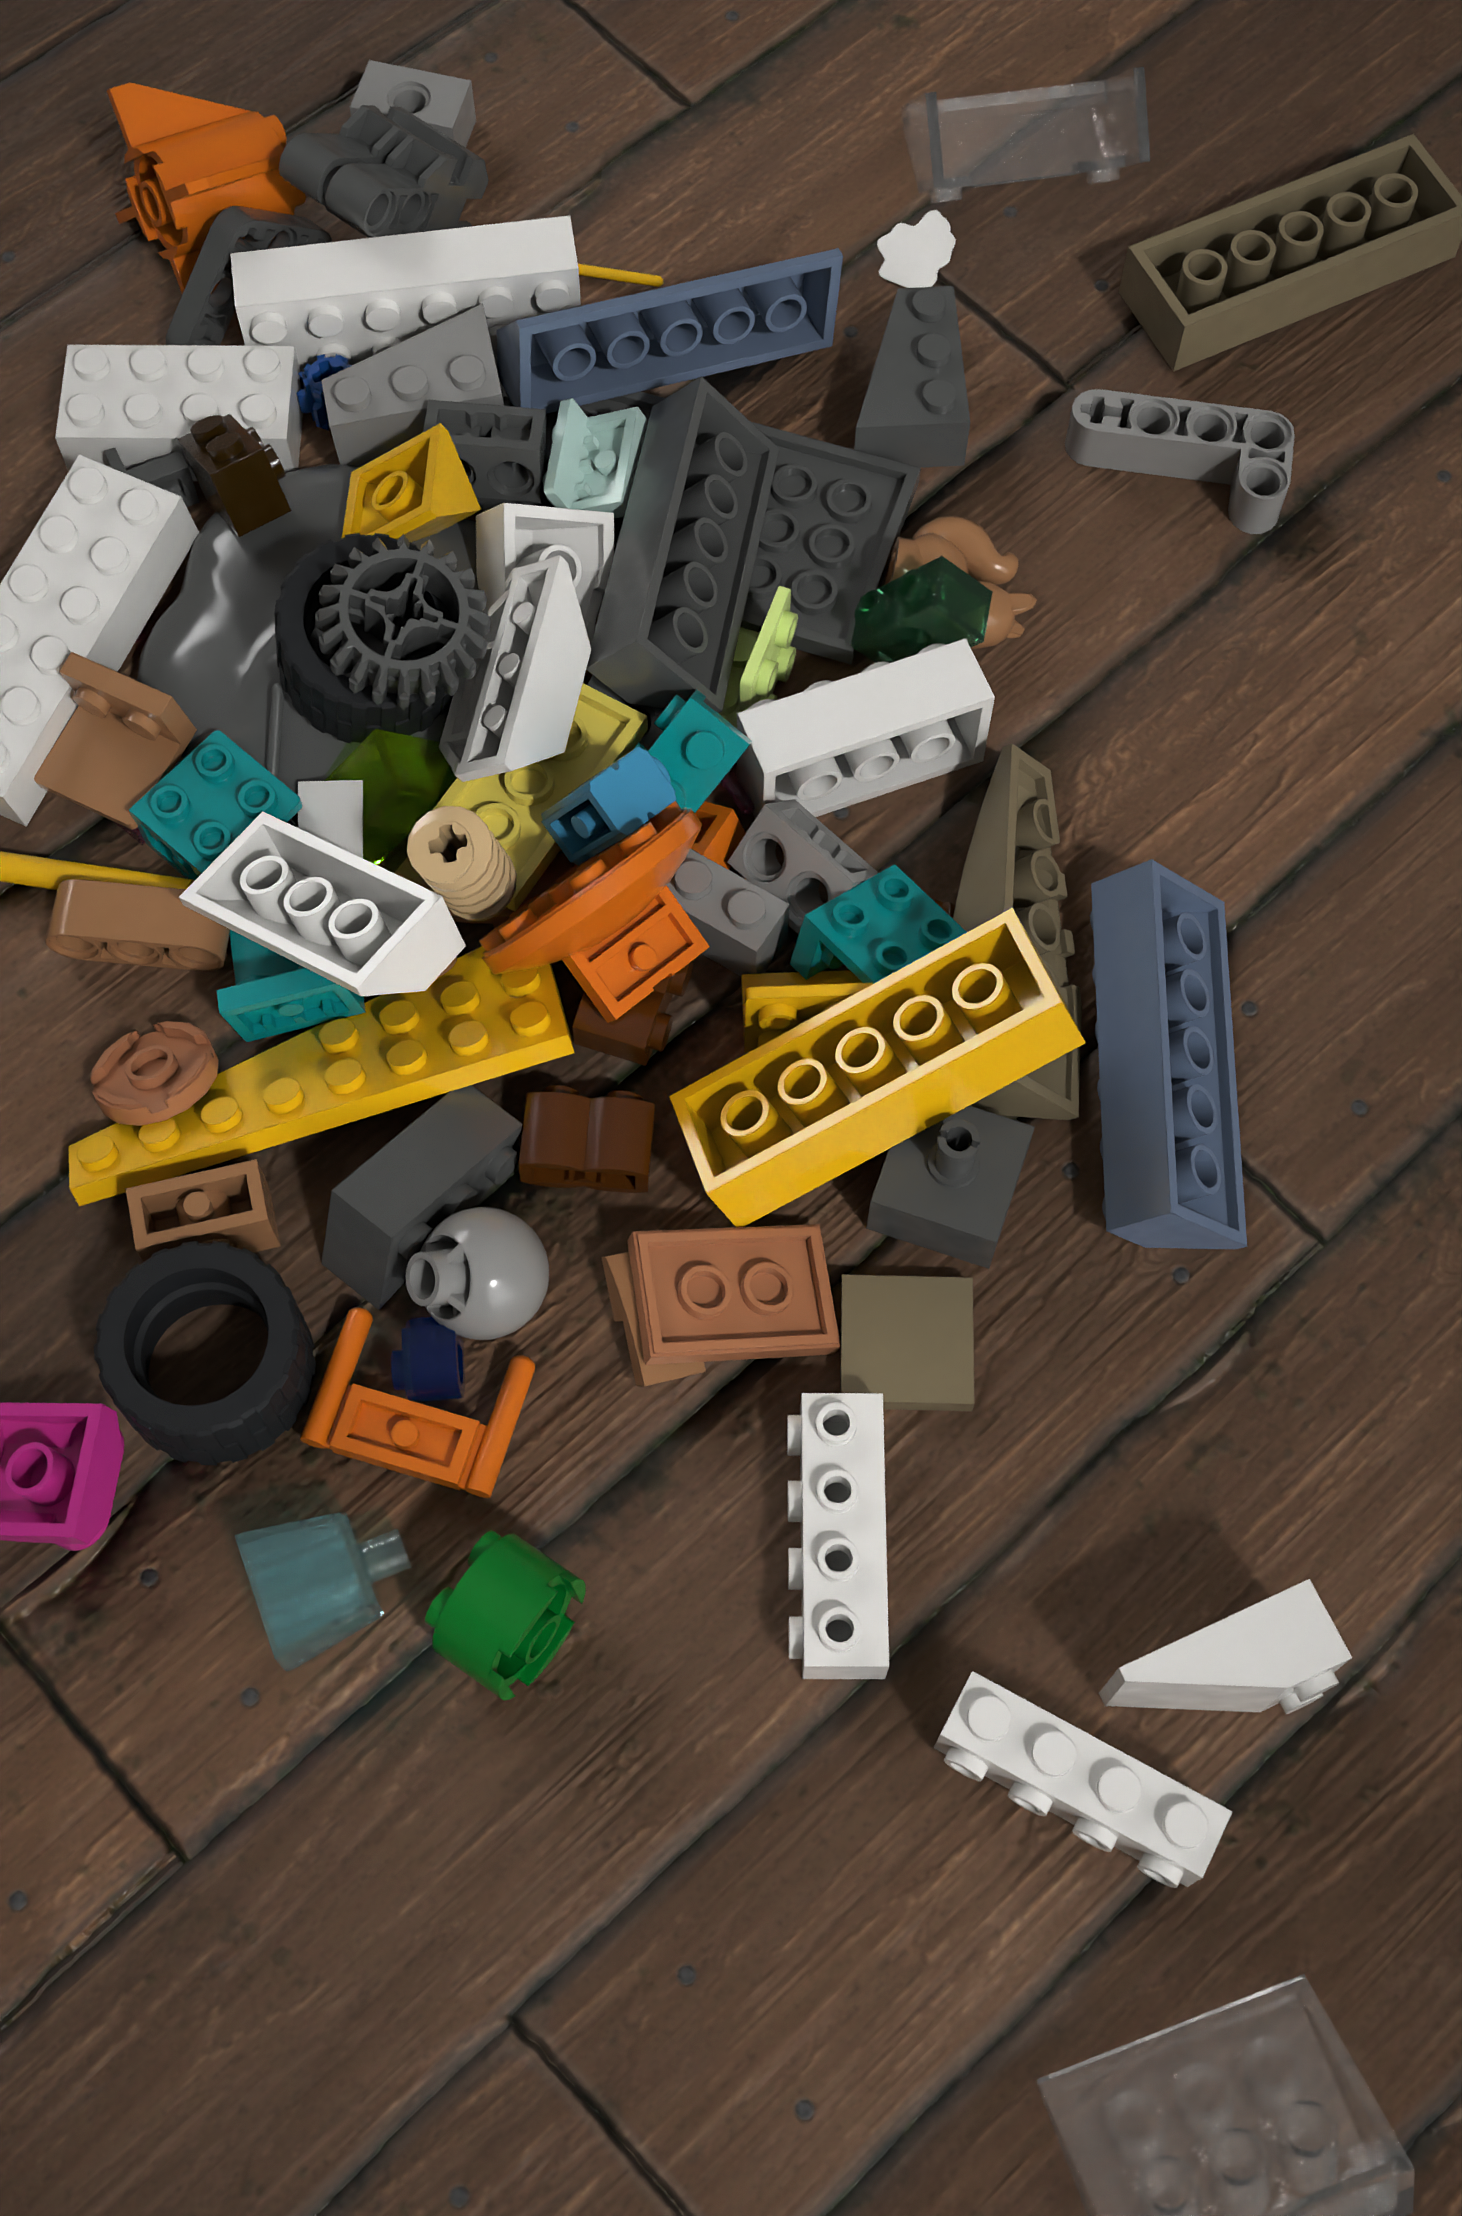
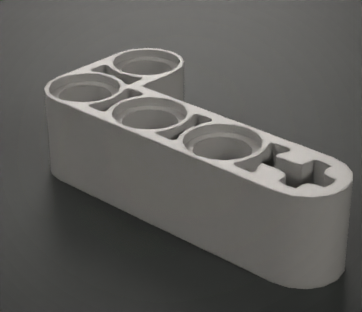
M1102 389L1082 392L1075 398L1072 405L1065 448L1069 457L1075 462L1097 468L1230 484L1229 519L1235 527L1243 532L1262 534L1270 531L1276 525L1291 482L1294 428L1290 421L1280 413Z

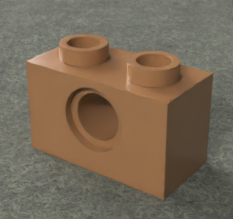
M257 1159L126 1188L135 1249L143 1262L151 1258V1254L164 1248L168 1250L182 1246V1243L198 1241L199 1243L224 1242L229 1243L231 1247L241 1250L245 1248L253 1253L281 1246L270 1187Z

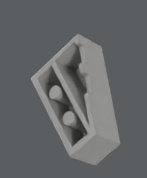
M483 304L321 380L329 427L341 465L363 466L423 433L429 400L504 406Z

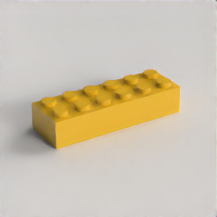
M1012 907L669 1097L706 1194L735 1227H745L1086 1042L1036 947Z

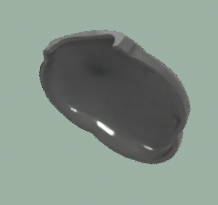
M328 464L285 473L286 477L278 480L291 508V512L241 537H238L222 517L215 512L197 535L186 564L180 594L163 612L152 628L140 655L137 681L172 696L197 729L175 767L211 733L219 730L267 769L272 686L275 683L281 684L279 667H277L274 612L276 600L280 598L281 585L286 575L291 574L296 567L295 563L301 557L316 550L319 544L330 539L334 541L342 538L351 472L361 466ZM465 518L437 534L411 542L417 545V548L420 550L421 545L430 538L434 544L433 557L437 559L453 550L455 556H457L455 572L472 568L476 576L475 585L472 589H478L476 521ZM408 614L405 618L401 619L398 626H395V640L398 638L401 627H405L406 622L412 618ZM350 621L359 639L372 651L381 655L383 643L372 634L364 632V625ZM315 627L311 634L312 649L331 668L330 660L334 655H325L321 652L319 637L324 632ZM414 653L406 658L405 661L422 659L427 653ZM347 673L344 675L350 677L351 673ZM284 692L278 779L298 795V781L356 780L440 754L442 752L439 749V744L453 696H451L450 705L443 715L439 714L433 720V724L423 732L418 731L410 735L407 740L397 743L392 741L381 743L380 746H366L365 743L352 742L350 744L337 740V737L327 732L322 733L314 728L304 715L301 716L292 706L290 696ZM295 814L291 819H292V820L294 821V823L296 824V814Z

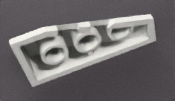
M502 503L476 515L478 589L484 590L487 596L486 608L482 612L487 613L490 607L508 590L504 583L514 568L561 555L568 562L591 645L596 628V619L614 558V513Z

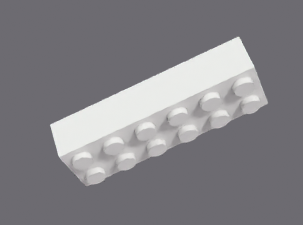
M570 215L230 253L235 309L245 346H295L300 371H304L307 363L312 365V363L317 361L316 356L325 354V357H335L336 354L348 358L349 364L354 365L480 304L484 306L492 349L494 352H497L496 330L516 320L581 306L579 269Z
M80 454L0 584V815L26 827L47 793V790L41 788L34 781V777L79 706L72 698L76 692L59 673L61 667L70 653L73 652L118 672L199 534L181 496Z

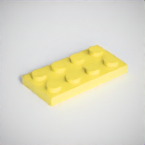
M583 683L564 753L510 772L465 782L456 778L433 808L434 810L443 806L463 807L476 813L494 834L500 845L510 856L517 873L516 890L507 908L516 912L561 850L543 825L541 814L588 779L632 751L648 730L647 715Z

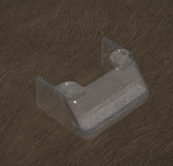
M1144 67L1132 68L1102 81L937 100L936 92L925 93L901 107L903 130L919 194L930 193L931 203L962 200V189L1080 174H1087L1088 184L1120 180V169L1150 162Z

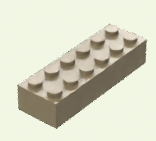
M1411 134L1128 246L1119 294L1174 372L1454 258L1462 240V196L1417 137Z

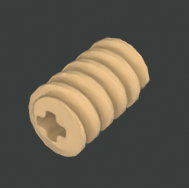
M443 806L427 812L415 823L408 836L407 854L411 865L431 889L443 897L447 907L454 915L468 921H485L499 915L508 906L516 890L517 873L505 849L476 813L460 806Z

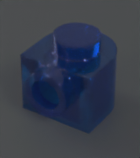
M432 1317L415 1318L407 1321L406 1328L401 1329L402 1350H393L391 1354V1373L394 1389L405 1390L407 1399L414 1402L464 1398L465 1367L462 1337L446 1326L438 1324Z

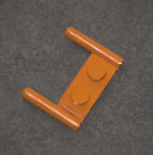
M355 1307L350 1309L300 1440L316 1448L330 1449L333 1453L455 1490L460 1491V1489H463L478 1497L491 1498L535 1371L533 1360L524 1355H517L511 1358L488 1425L486 1426L480 1424V1421L354 1383L349 1385L373 1322L372 1314L365 1308Z

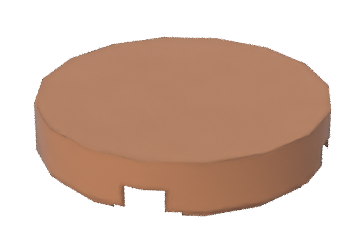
M165 1021L153 1024L156 1032L140 1037L136 1030L122 1036L107 1048L93 1067L90 1079L94 1086L92 1093L103 1114L119 1124L142 1126L165 1121L189 1109L201 1099L216 1079L219 1059L206 1033L202 1029L190 1023Z

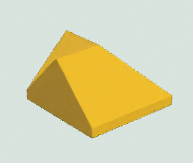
M441 423L351 472L342 538L345 535L360 533V535L379 533L389 535L390 538L398 540L404 534L409 542H414L437 534L482 510L449 431Z

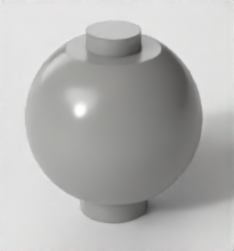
M491 1207L465 1209L444 1219L431 1231L423 1243L420 1252L411 1257L406 1268V1286L412 1300L420 1306H425L432 1318L446 1330L458 1336L474 1340H491L504 1337L523 1327L539 1310L549 1285L548 1257L538 1235L525 1221L516 1215Z

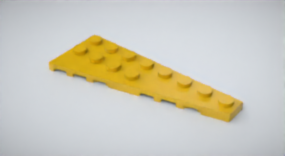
M481 946L457 958L455 965L448 972L439 976L426 991L380 995L364 1003L366 1013L322 1023L217 1074L213 1084L201 1099L189 1109L165 1121L142 1126L115 1123L68 1146L69 1189L80 1207L125 1193L126 1188L177 1177L573 1054L575 1052L552 965L547 964L528 970L493 974L482 959L485 949Z

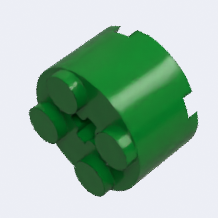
M490 1530L473 1547L468 1558V1565L470 1567L454 1589L451 1587L445 1588L433 1600L426 1613L425 1623L435 1629L432 1646L437 1654L506 1701L515 1697V1694L509 1687L518 1679L529 1686L538 1678L559 1651L575 1623L564 1614L571 1597L579 1603H583L586 1585L578 1576L518 1535L508 1534L502 1537L495 1531Z

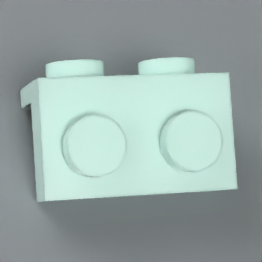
M573 398L561 400L557 422L552 430L553 443L548 469L543 477L544 493L551 505L556 508L614 513V519L624 517L648 426V419L638 406L587 417Z

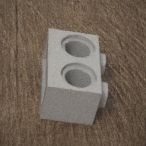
M795 799L765 804L727 862L744 879L790 904L789 926L798 934L804 916L824 904L819 895L820 882L827 889L829 902L878 874L872 866ZM777 843L781 846L784 854L782 866L776 858L775 850Z

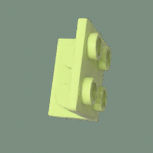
M778 587L760 633L740 627L723 710L718 713L736 728L737 713L747 710L751 705L761 700H777V695L772 694L777 681L786 682L792 671L796 648L790 646L795 634L798 614L790 612L791 589Z

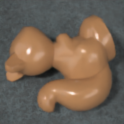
M944 516L923 525L912 539L897 538L886 575L881 608L893 614H898L908 608L913 601H918L928 605L929 614L935 618H945L948 611L952 612V623L958 641L966 638L971 650L995 646L1006 638H1019L1025 629L1015 620V615L1032 609L1037 600L1032 594L1008 593L997 586L998 584L1009 582L1015 576L1019 566L1018 558L1015 554L1007 552L1001 556L996 551L987 532L974 521L963 517ZM970 577L975 579L977 582H972Z

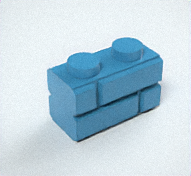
M638 746L541 814L542 823L570 863L573 862L576 865H580L626 838L649 821L650 818L676 801V791L671 785L670 776L665 766L657 758L651 756L646 749L644 750Z

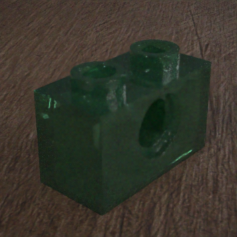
M940 556L861 596L854 612L855 625L850 646L875 663H892L916 655L922 649L932 644L943 643L947 645L965 638L971 648L984 642L993 592L952 562Z

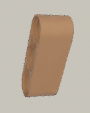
M66 880L58 885L46 936V945L50 950L59 955L78 960L193 971H215L224 966L230 929L183 906L179 896L186 889L90 880Z

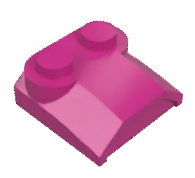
M0 1402V1540L54 1543L66 1550L78 1551L90 1547L103 1535L110 1520L124 1453V1438L119 1428L116 1411L104 1404Z

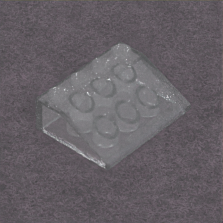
M1304 1974L1037 2079L1038 2089L1087 2216H1407L1413 2213L1415 2169Z

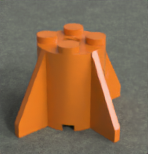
M131 82L106 90L128 147L124 163L134 161L135 171L134 176L125 178L132 206L115 213L119 224L137 218L148 241L159 238L166 250L158 252V254L163 259L170 260L182 294L210 227L223 210L230 206H242L294 215L295 207L305 203L306 194L283 180L279 173L280 158L286 147L287 140L283 125L275 115L263 117L256 111L236 108ZM219 282L215 285V287H214V289L212 290L211 294L215 291V289L217 288Z

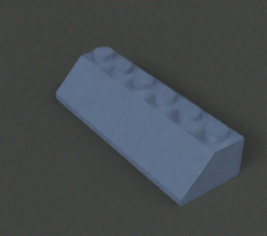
M839 248L516 320L496 330L498 378L514 407L546 409L547 414L559 411L561 400L573 398L581 406L696 379L701 376L704 377L832 347L843 254Z
M1151 859L1091 883L1092 911L1090 913V923L1094 937L1095 960L1092 976L1096 987L1097 1022L1095 1024V1036L1098 1042L1100 1075L1097 1091L1101 1101L1102 1138L1100 1141V1152L1103 1159L1105 1190L1102 1209L1106 1220V1231L1145 1248L1240 1249L1247 1247L1225 904L1224 901Z

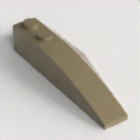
M1011 743L1002 747L980 809L962 873L953 919L966 932H969L1013 907L1081 1032L1082 1002L1080 987L1069 985L1065 959L1075 954L1072 931L1062 930L1058 905L1059 900L1067 898L1065 874L1060 873L1051 852V847L1060 843L1051 770ZM1081 1046L970 1106L1003 1116L1056 1120L1078 1118Z

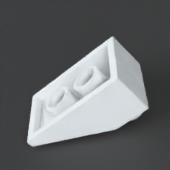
M1308 1579L1119 1667L1099 1692V1695L1105 1706L1262 1712L1280 1703L1285 1714H1289L1316 1701L1323 1696V1692L1339 1684L1334 1672L1347 1663L1352 1656L1312 1582Z

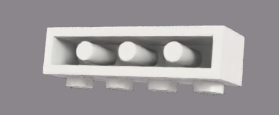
M802 1393L800 1415H787V1456H800V1481H788V1522H801V1548H788V1590H801L802 1617L789 1616V1659H802V1679H885L889 1669L883 1393Z
M973 1671L934 1746L936 1750L946 1754L944 1762L957 1772L977 1781H982L984 1776L1008 1788L1010 1791L1007 1796L1016 1804L1040 1816H1047L1048 1811L1072 1823L1074 1825L1072 1832L1083 1841L1107 1852H1111L1113 1847L1139 1860L1137 1868L1141 1872L1173 1888H1177L1179 1883L1188 1887L1203 1878L1233 1812Z

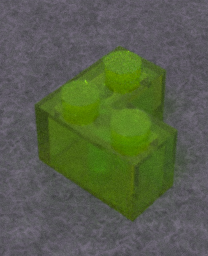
M375 729L324 780H363V859L376 865L382 863L388 857L389 852L410 834L415 823L427 812L433 810L457 778L451 770L452 767L439 749L440 742Z

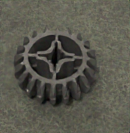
M404 534L398 539L397 549L387 550L386 545L377 537L372 542V556L370 557L353 547L352 552L349 553L350 568L335 564L330 572L333 585H323L320 589L319 603L324 608L319 609L315 614L316 628L324 632L319 637V648L325 655H334L330 660L331 671L335 676L351 673L349 689L354 694L363 690L368 685L373 686L372 700L377 706L386 699L387 692L397 694L398 705L403 710L409 706L410 694L419 693L421 700L430 707L435 702V687L438 686L445 693L453 696L458 691L459 681L457 676L471 680L476 673L477 667L474 659H482L486 655L488 642L483 636L490 632L491 617L487 613L482 612L487 604V596L484 590L472 589L476 578L472 568L455 572L457 556H455L453 550L439 559L433 557L434 544L430 538L421 545L420 551L410 550L409 540ZM400 585L391 591H377L384 587ZM425 591L433 594L447 607L454 622L443 619V612L435 610L424 600ZM412 605V618L406 622L405 627H401L398 638L395 640V626H398L401 619L406 617L409 606ZM350 621L364 625V632L372 634L383 643L381 655L372 651L359 639ZM425 652L432 654L422 659L405 661L406 658L414 653Z

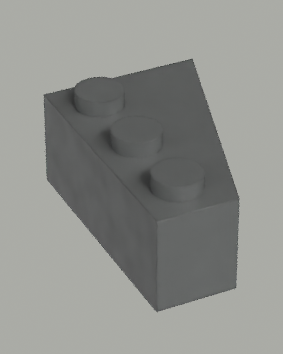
M954 286L898 288L857 422L854 450L919 468L963 466L965 464L970 429V414Z

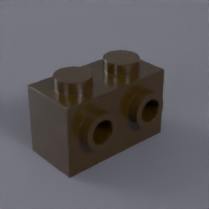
M231 414L224 417L213 415L196 422L190 429L191 433L178 439L206 500L238 537L291 512V508L278 480L286 477L284 468L270 444L264 446L253 427L244 429Z

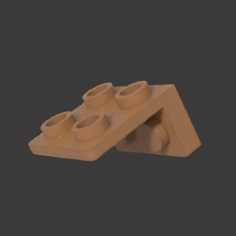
M71 652L59 673L76 692L72 698L79 706L40 766L34 781L41 788L129 829H136L138 825L132 818L129 809L175 767L197 729L172 696Z

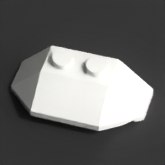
M561 555L514 568L504 583L508 590L487 612L488 616L491 617L490 632L483 636L488 642L486 655L482 659H474L477 667L476 673L471 680L463 677L458 678V691L453 695L439 749L452 767L451 770L454 775L462 782L510 772L565 752L591 653V646L569 565Z

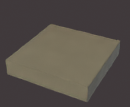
M842 1274L840 1393H883V1409L972 1411L975 1404L973 1278Z

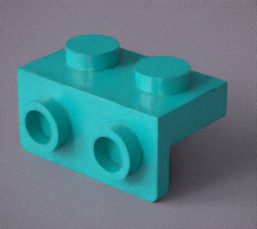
M697 689L687 702L677 694L654 722L663 732L649 750L640 743L636 745V747L639 746L644 750L646 749L651 756L657 758L665 766L670 776L671 785L676 791V802L681 809L691 808L694 813H696L752 742V740L703 702L706 696Z

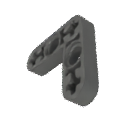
M230 206L223 210L210 227L166 334V345L220 346L235 312L230 253L292 247L299 244L332 242L330 234L306 217L242 206ZM219 282L217 288H216L215 291L211 294V292H212V290L214 289L215 285Z

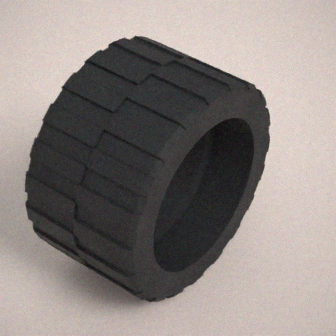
M355 533L345 535L344 538L334 541L330 539L319 544L318 548L310 554H305L295 563L296 567L290 575H286L281 585L280 598L276 600L274 612L277 667H279L284 692L290 696L292 706L301 716L304 715L314 728L322 733L327 732L343 742L350 744L352 742L365 743L366 746H380L381 743L392 741L397 743L407 740L410 735L418 731L423 732L433 724V720L439 714L443 715L451 701V695L445 693L437 686L435 687V702L430 707L421 700L419 693L410 694L409 706L403 710L398 705L397 694L388 692L386 699L377 706L372 700L373 686L368 685L363 690L354 694L349 689V677L345 675L335 676L331 668L312 649L311 634L316 627L315 614L319 609L324 608L319 603V592L323 585H333L330 572L334 565L338 564L350 568L349 553L352 552L353 547L368 557L372 556V542L377 537L386 545L387 550L397 549V539L379 533L374 535ZM409 542L410 550L420 551L417 545ZM400 585L384 587L377 591H391ZM425 591L424 600L435 610L443 612V619L454 622L447 607L433 594ZM412 605L409 606L407 612L410 617H412Z
M198 1241L182 1243V1246L168 1250L164 1248L151 1254V1258L140 1265L137 1263L126 1273L124 1280L117 1287L114 1286L106 1299L107 1304L103 1313L99 1314L96 1325L98 1333L97 1343L94 1344V1357L99 1365L100 1374L98 1376L105 1391L145 1442L157 1451L162 1450L168 1453L173 1459L185 1463L193 1461L199 1462L201 1465H217L219 1462L226 1461L234 1463L247 1459L248 1455L258 1450L264 1451L276 1443L275 1439L285 1430L289 1431L298 1420L297 1415L301 1408L306 1406L312 1392L310 1386L316 1371V1361L312 1350L315 1346L312 1335L289 1287H286L281 1275L270 1264L267 1265L262 1262L257 1254L245 1248L241 1250L231 1247L229 1243L218 1241L199 1243ZM222 1304L249 1309L262 1318L268 1331V1343L265 1354L252 1377L234 1393L212 1403L188 1406L166 1402L157 1396L149 1383V1364L155 1346L165 1331L184 1315L202 1307Z

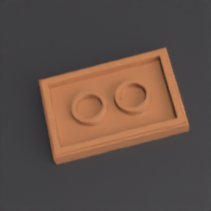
M820 1224L633 1231L627 1239L645 1365L834 1355L841 1347Z

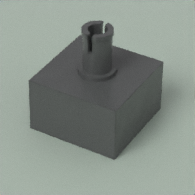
M968 1106L893 1146L888 1150L870 1202L866 1229L989 1269L1035 1127Z

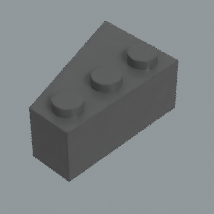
M472 1085L447 1093L332 1189L321 1264L380 1310L406 1281L408 1262L414 1254L420 1252L423 1243L431 1231L447 1217L459 1211L472 1208L493 1184L498 1185L502 1183L513 1172L519 1162L520 1154L516 1151L523 1124Z

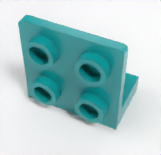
M216 730L129 809V812L138 825L145 843L185 878L196 880L262 811L287 823L302 809L303 805L296 793L223 732Z
M894 864L807 913L801 925L790 965L807 980L828 967L830 969H837L844 964L863 983H876L967 932Z
M230 930L236 985L216 990L218 1008L221 1016L246 1042L366 1013L363 996Z

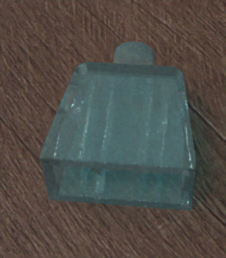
M334 1513L235 1535L274 1658L286 1672L299 1667L378 1620L384 1614V1610L374 1582L412 1568L398 1529L360 1543L355 1527L347 1513Z

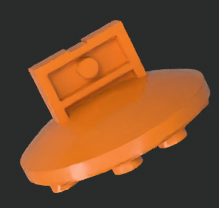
M674 801L629 836L582 864L573 866L555 880L556 884L540 895L536 894L519 906L516 912L512 911L508 915V920L501 923L479 940L485 949L482 959L493 974L533 969L562 960L606 1022L609 1023L617 1020L653 992V987L663 979L675 975L710 947L667 887V884L689 853L702 827V823L691 808L681 809L678 803Z

